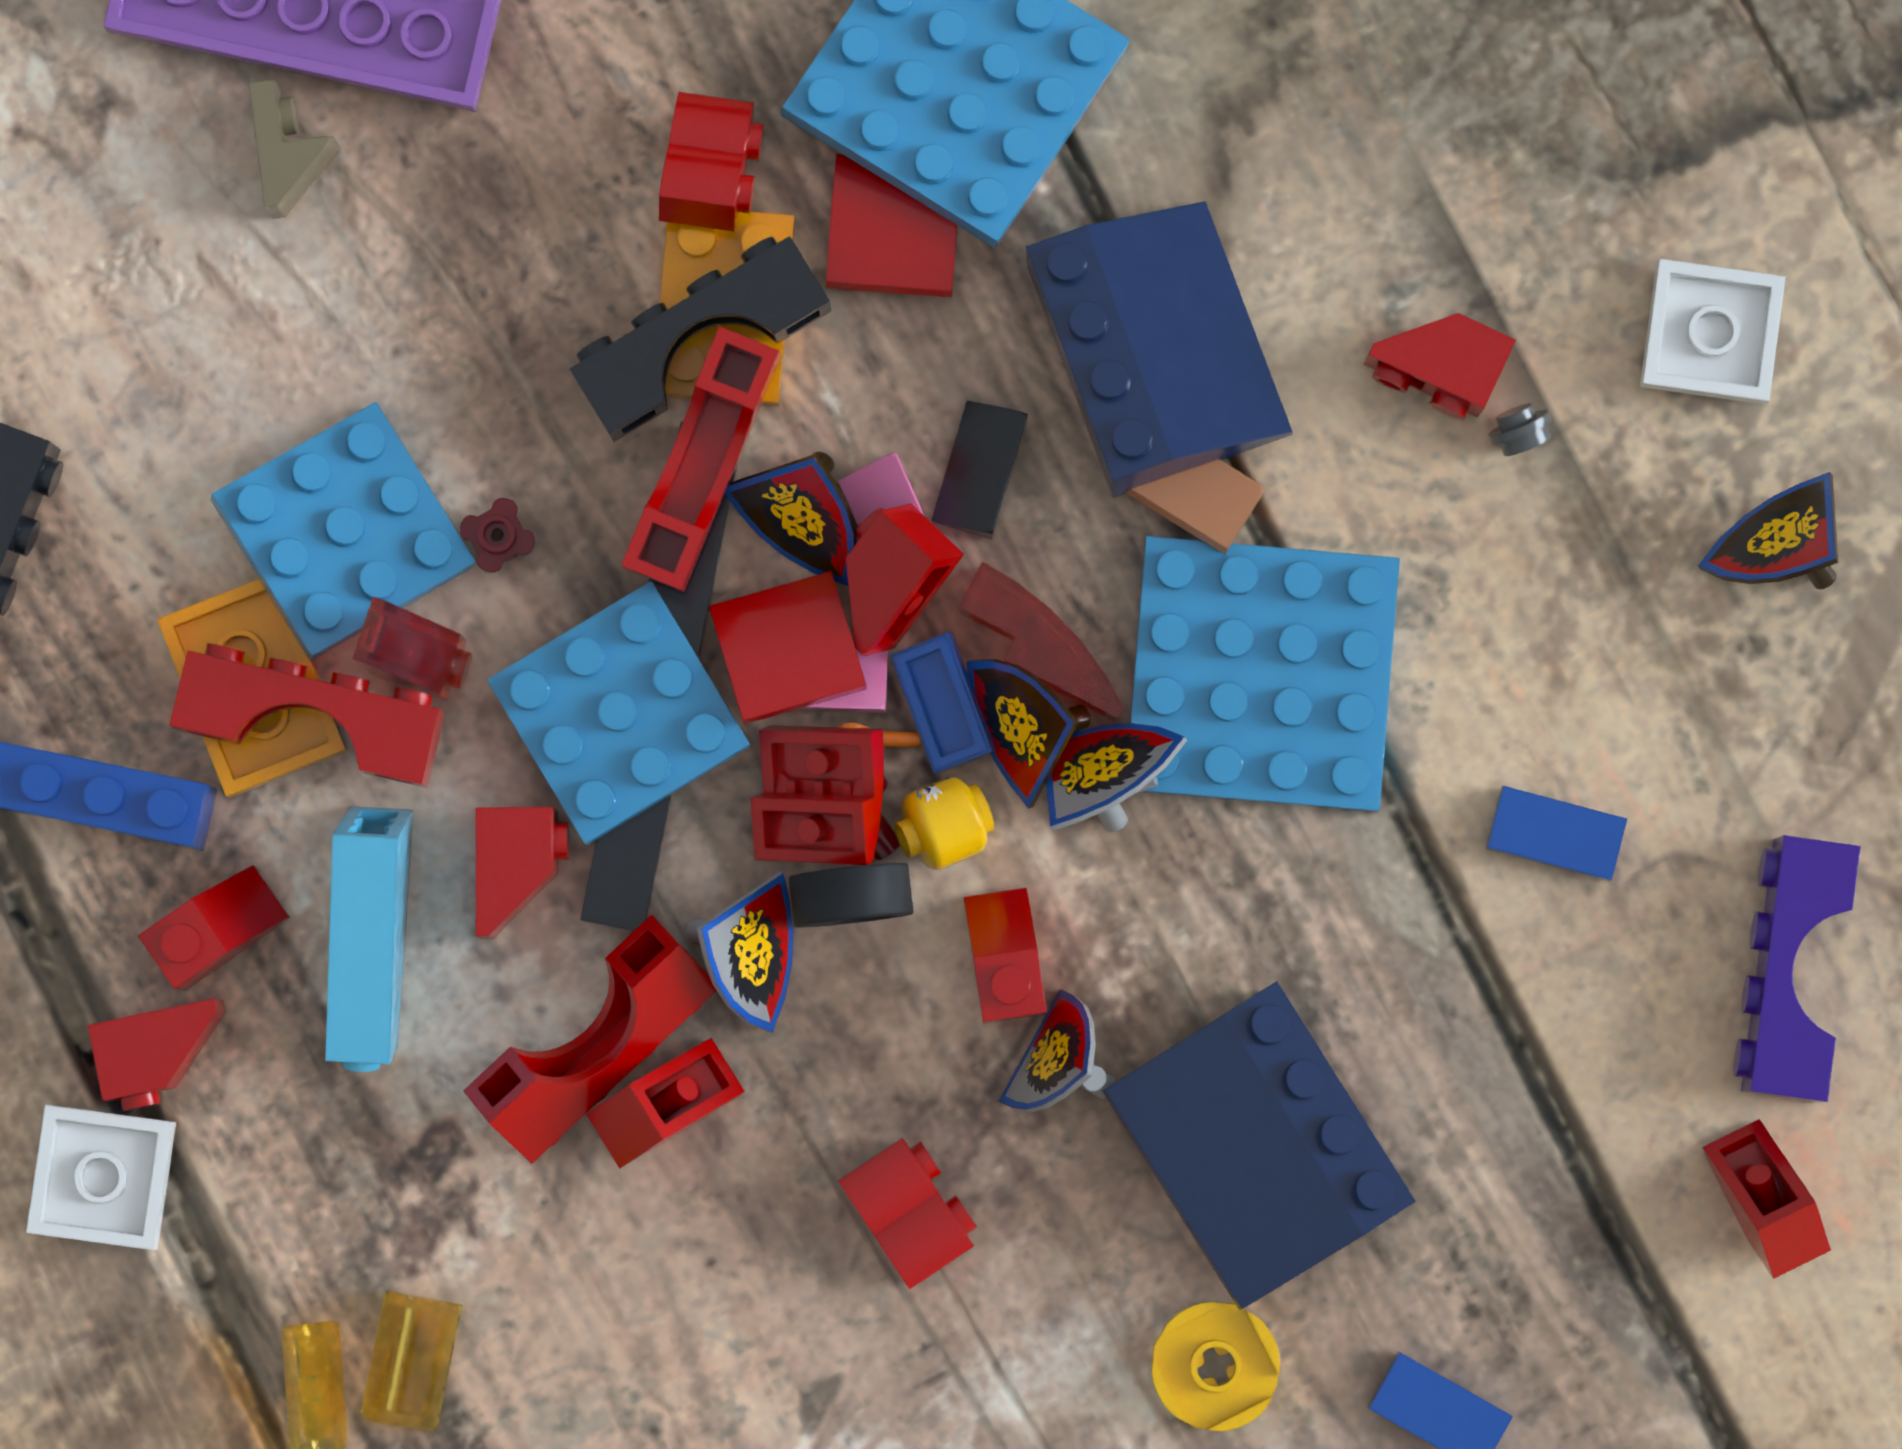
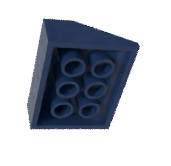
M1206 201L1085 225L1026 246L1027 268L1113 498L1126 494L1132 488L1218 459L1229 458L1293 434Z
M1277 981L1102 1090L1239 1310L1244 1309L1364 1236L1416 1202Z

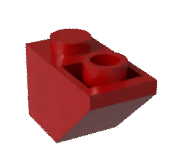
M1457 313L1373 343L1363 365L1374 369L1372 378L1390 389L1406 393L1409 386L1432 396L1429 404L1446 415L1464 420L1466 414L1469 413L1478 418L1491 396L1516 339Z

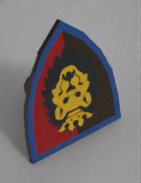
M815 452L811 456L729 482L725 492L726 497L759 537L784 557L810 572L818 575L831 571L835 582L846 586L849 585L846 557L857 543L856 528L849 504L830 474L834 469V461L828 454Z
M1831 472L1804 481L1776 494L1744 515L1719 538L1698 565L1700 570L1725 581L1746 584L1781 582L1807 575L1816 589H1825L1831 586L1837 577L1831 565L1838 563L1834 487Z
M998 659L966 661L970 681L997 750L991 753L993 761L1027 808H1033L1072 734L1089 727L1091 721L1089 711L1081 704L1067 708L1061 699L1041 679L1018 665Z

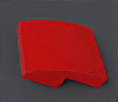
M836 154L826 288L952 298L957 225L845 155Z
M831 571L709 606L743 725L867 689Z
M771 725L760 729L759 741L763 793L750 797L755 860L869 865L873 863L883 799V729Z

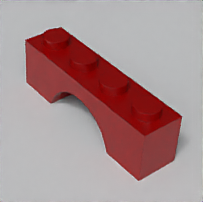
M721 326L718 327L695 383L679 434L660 479L645 505L622 561V567L683 593L685 592L781 358L779 350Z
M207 643L205 654L187 650L169 724L172 728L240 745L248 733L260 721L276 712L292 708L314 709L332 716L344 727L354 745L358 769L361 772L424 788L428 787L445 716L441 709L431 707L433 695L401 687H395L393 698L368 692L369 680L336 672L332 673L330 683L305 678L307 666L276 658L269 659L267 669L243 663L245 652Z
M652 914L605 957L609 973L607 997L600 1013L583 1033L560 1047L546 1051L534 1052L509 1047L463 1090L487 1122L531 1164L547 1149L555 1145L562 1135L594 1105L603 1100L610 1090L641 1061L650 1056L657 1046L688 1017L697 1012L703 1003L717 991L712 984L710 975Z

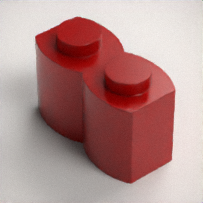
M685 92L678 93L659 191V221L734 232L738 212L750 214L755 176L746 175L745 172L748 160H760L764 136V124L753 122L754 102Z
M902 1137L840 1178L838 1182L910 1290L973 1248L974 1245L967 1234L976 1229L977 1226L957 1196L945 1202L934 1186L932 1180L942 1173L921 1141L909 1148Z

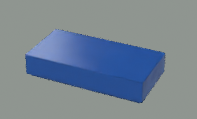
M946 632L890 654L934 774L942 773L997 751L953 632Z
M1502 786L1485 849L1611 881L1627 818Z
M1399 1351L1367 1407L1439 1449H1495L1513 1417Z

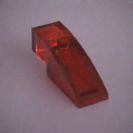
M982 561L959 605V614L1013 641L1004 657L1005 662L1020 666L1041 679L1051 690L1116 723L1124 706L1106 674L1082 641L1047 605L1018 582Z

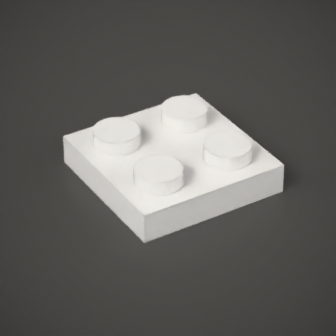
M1659 259L1655 269L1640 387L1766 405L1770 400L1786 276Z
M45 1105L26 1233L158 1250L176 1122Z

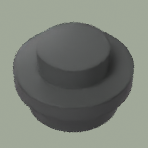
M1531 403L1520 405L1498 415L1496 420L1499 427L1489 433L1492 444H1499L1504 456L1516 455L1535 448L1551 438L1547 424L1551 422V417L1548 410L1534 412Z

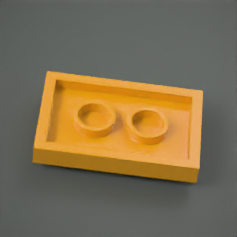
M738 212L734 232L667 222L660 303H664L667 309L689 297L686 288L698 278L717 269L724 276L744 264L741 255L747 249L768 237L773 236L777 243L788 236L794 241L795 215ZM719 325L779 350L781 358L761 404L779 406L785 340L777 344L761 332L749 327ZM714 326L695 334L677 351L667 373L666 397L691 399L695 383L719 326Z
M259 579L157 619L180 679L187 650L205 654L207 643L245 652L243 663L267 669L270 658L305 665L308 667L305 678L321 681L313 660L310 661ZM308 708L286 709L266 717L248 733L240 745L202 736L225 796L228 798L348 751L336 719L324 712Z

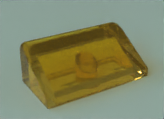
M386 1291L361 1407L362 1417L378 1423L437 1432L462 1310L461 1304L398 1291Z
M336 1321L297 1323L284 1326V1329H282L290 1449H344L347 1446L348 1439L340 1326Z

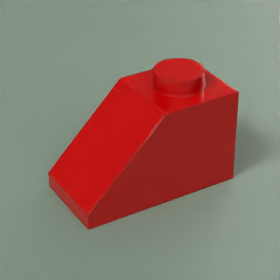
M912 503L888 509L878 508L869 514L858 527L856 536L859 540L846 557L855 648L863 656L896 648L964 556V553Z
M476 807V937L494 939L558 875V860H569V822H558V811L554 807Z
M252 865L189 899L139 934L138 938L174 989L186 991L290 919V916L257 868Z
M1027 888L964 897L983 1024L1046 1014V1001Z
M212 998L87 1025L102 1101L114 1102L121 1100L123 1111L161 1104L159 1092L175 1089L225 1015L224 1000Z
M710 1038L630 1083L586 1113L620 1169L660 1146L745 1091L715 1042Z
M1760 1119L1702 1147L1747 1240L1773 1279L1831 1251L1816 1201Z

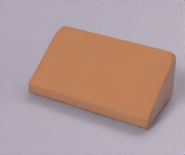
M1218 459L1132 488L1126 494L1225 555L1263 495L1264 488L1259 483Z

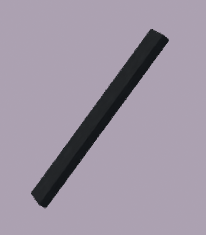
M738 463L733 472L730 482L735 481ZM725 494L685 592L683 593L652 579L648 581H652L698 659L700 658L731 503ZM672 795L596 840L581 921L634 931L647 919Z

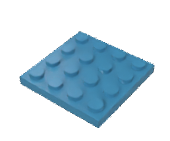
M854 0L783 105L781 116L996 249L1128 48L1130 39L1067 0Z
M1146 536L1130 723L1159 726L1185 736L1187 742L1168 766L1157 775L1158 786L1141 792L1378 813L1381 802L1400 558L1234 543L1231 544L1224 555L1207 543L1199 540Z

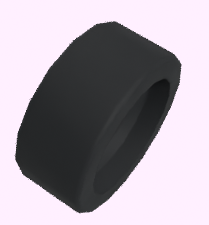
M907 863L842 867L800 873L789 877L793 922L797 928L876 921L908 916L914 912Z

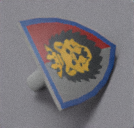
M1135 723L1100 725L1074 732L1046 783L1049 820L1052 831L1081 822L1095 815L1099 817L1106 831L1116 832L1121 830L1127 824L1128 818L1120 803L1135 793L1158 786L1157 775L1168 766L1187 742L1185 736L1159 726Z
M783 872L776 873L710 919L693 918L686 928L688 941L701 946L712 984L726 1006L745 1023L773 1033L786 997L793 955L794 931L790 900Z
M1059 990L999 1102L1014 1110L1031 1113L1051 1107L1068 1097L1078 1087L1083 1088L1100 1099L1106 1098L1102 1090L1115 1083V1078L1094 1064L1096 1048L1094 1021L1088 1006L1079 998L1066 991Z

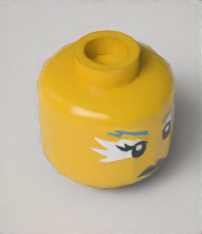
M956 777L944 778L905 795L901 804L902 820L894 823L895 834L904 854L908 858L917 855L924 865L934 870L944 869L980 854L987 844V833L994 830L993 816L981 789L976 784L967 786L961 779Z

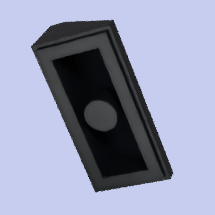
M966 401L931 522L992 540L1027 423L1028 413Z

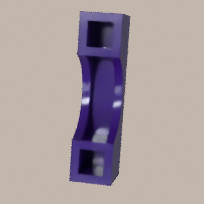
M1783 835L1773 840L1772 849L1764 848L1762 851L1758 884L1759 886L1767 887L1764 912H1755L1750 933V949L1759 950L1756 976L1747 975L1742 994V1013L1751 1014L1748 1039L1739 1038L1733 1064L1734 1077L1742 1078L1741 1092L1810 1102H1828L1836 1038L1813 1023L1801 1008L1793 985V964L1801 942L1812 928L1833 915L1853 910L1861 846Z

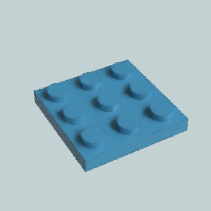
M377 402L211 494L210 500L310 661L474 568L476 563Z
M652 581L487 679L586 845L591 844L751 747Z

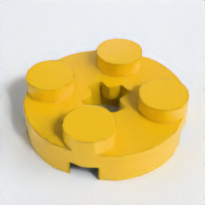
M1206 1301L1186 1307L1165 1324L1162 1332L1153 1344L1151 1375L1155 1390L1162 1403L1175 1417L1195 1428L1220 1432L1240 1428L1256 1419L1266 1409L1277 1387L1281 1364L1277 1343L1268 1327L1257 1316L1244 1309L1239 1310L1236 1304ZM1214 1348L1218 1355H1224L1229 1352L1232 1356L1234 1363L1226 1368V1374L1229 1379L1224 1383L1217 1384L1212 1376L1204 1379L1200 1378L1197 1368L1205 1363L1202 1354L1205 1350Z

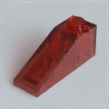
M373 597L352 659L376 678L447 700L451 687L462 688L469 671L472 653L464 651L467 640L460 633L390 602Z

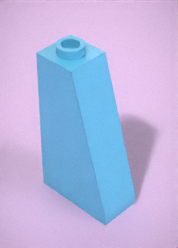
M350 806L332 835L325 1061L342 1062V1067L350 1071L370 1072L380 1069L381 1064L390 1065L398 1048L413 828V810Z

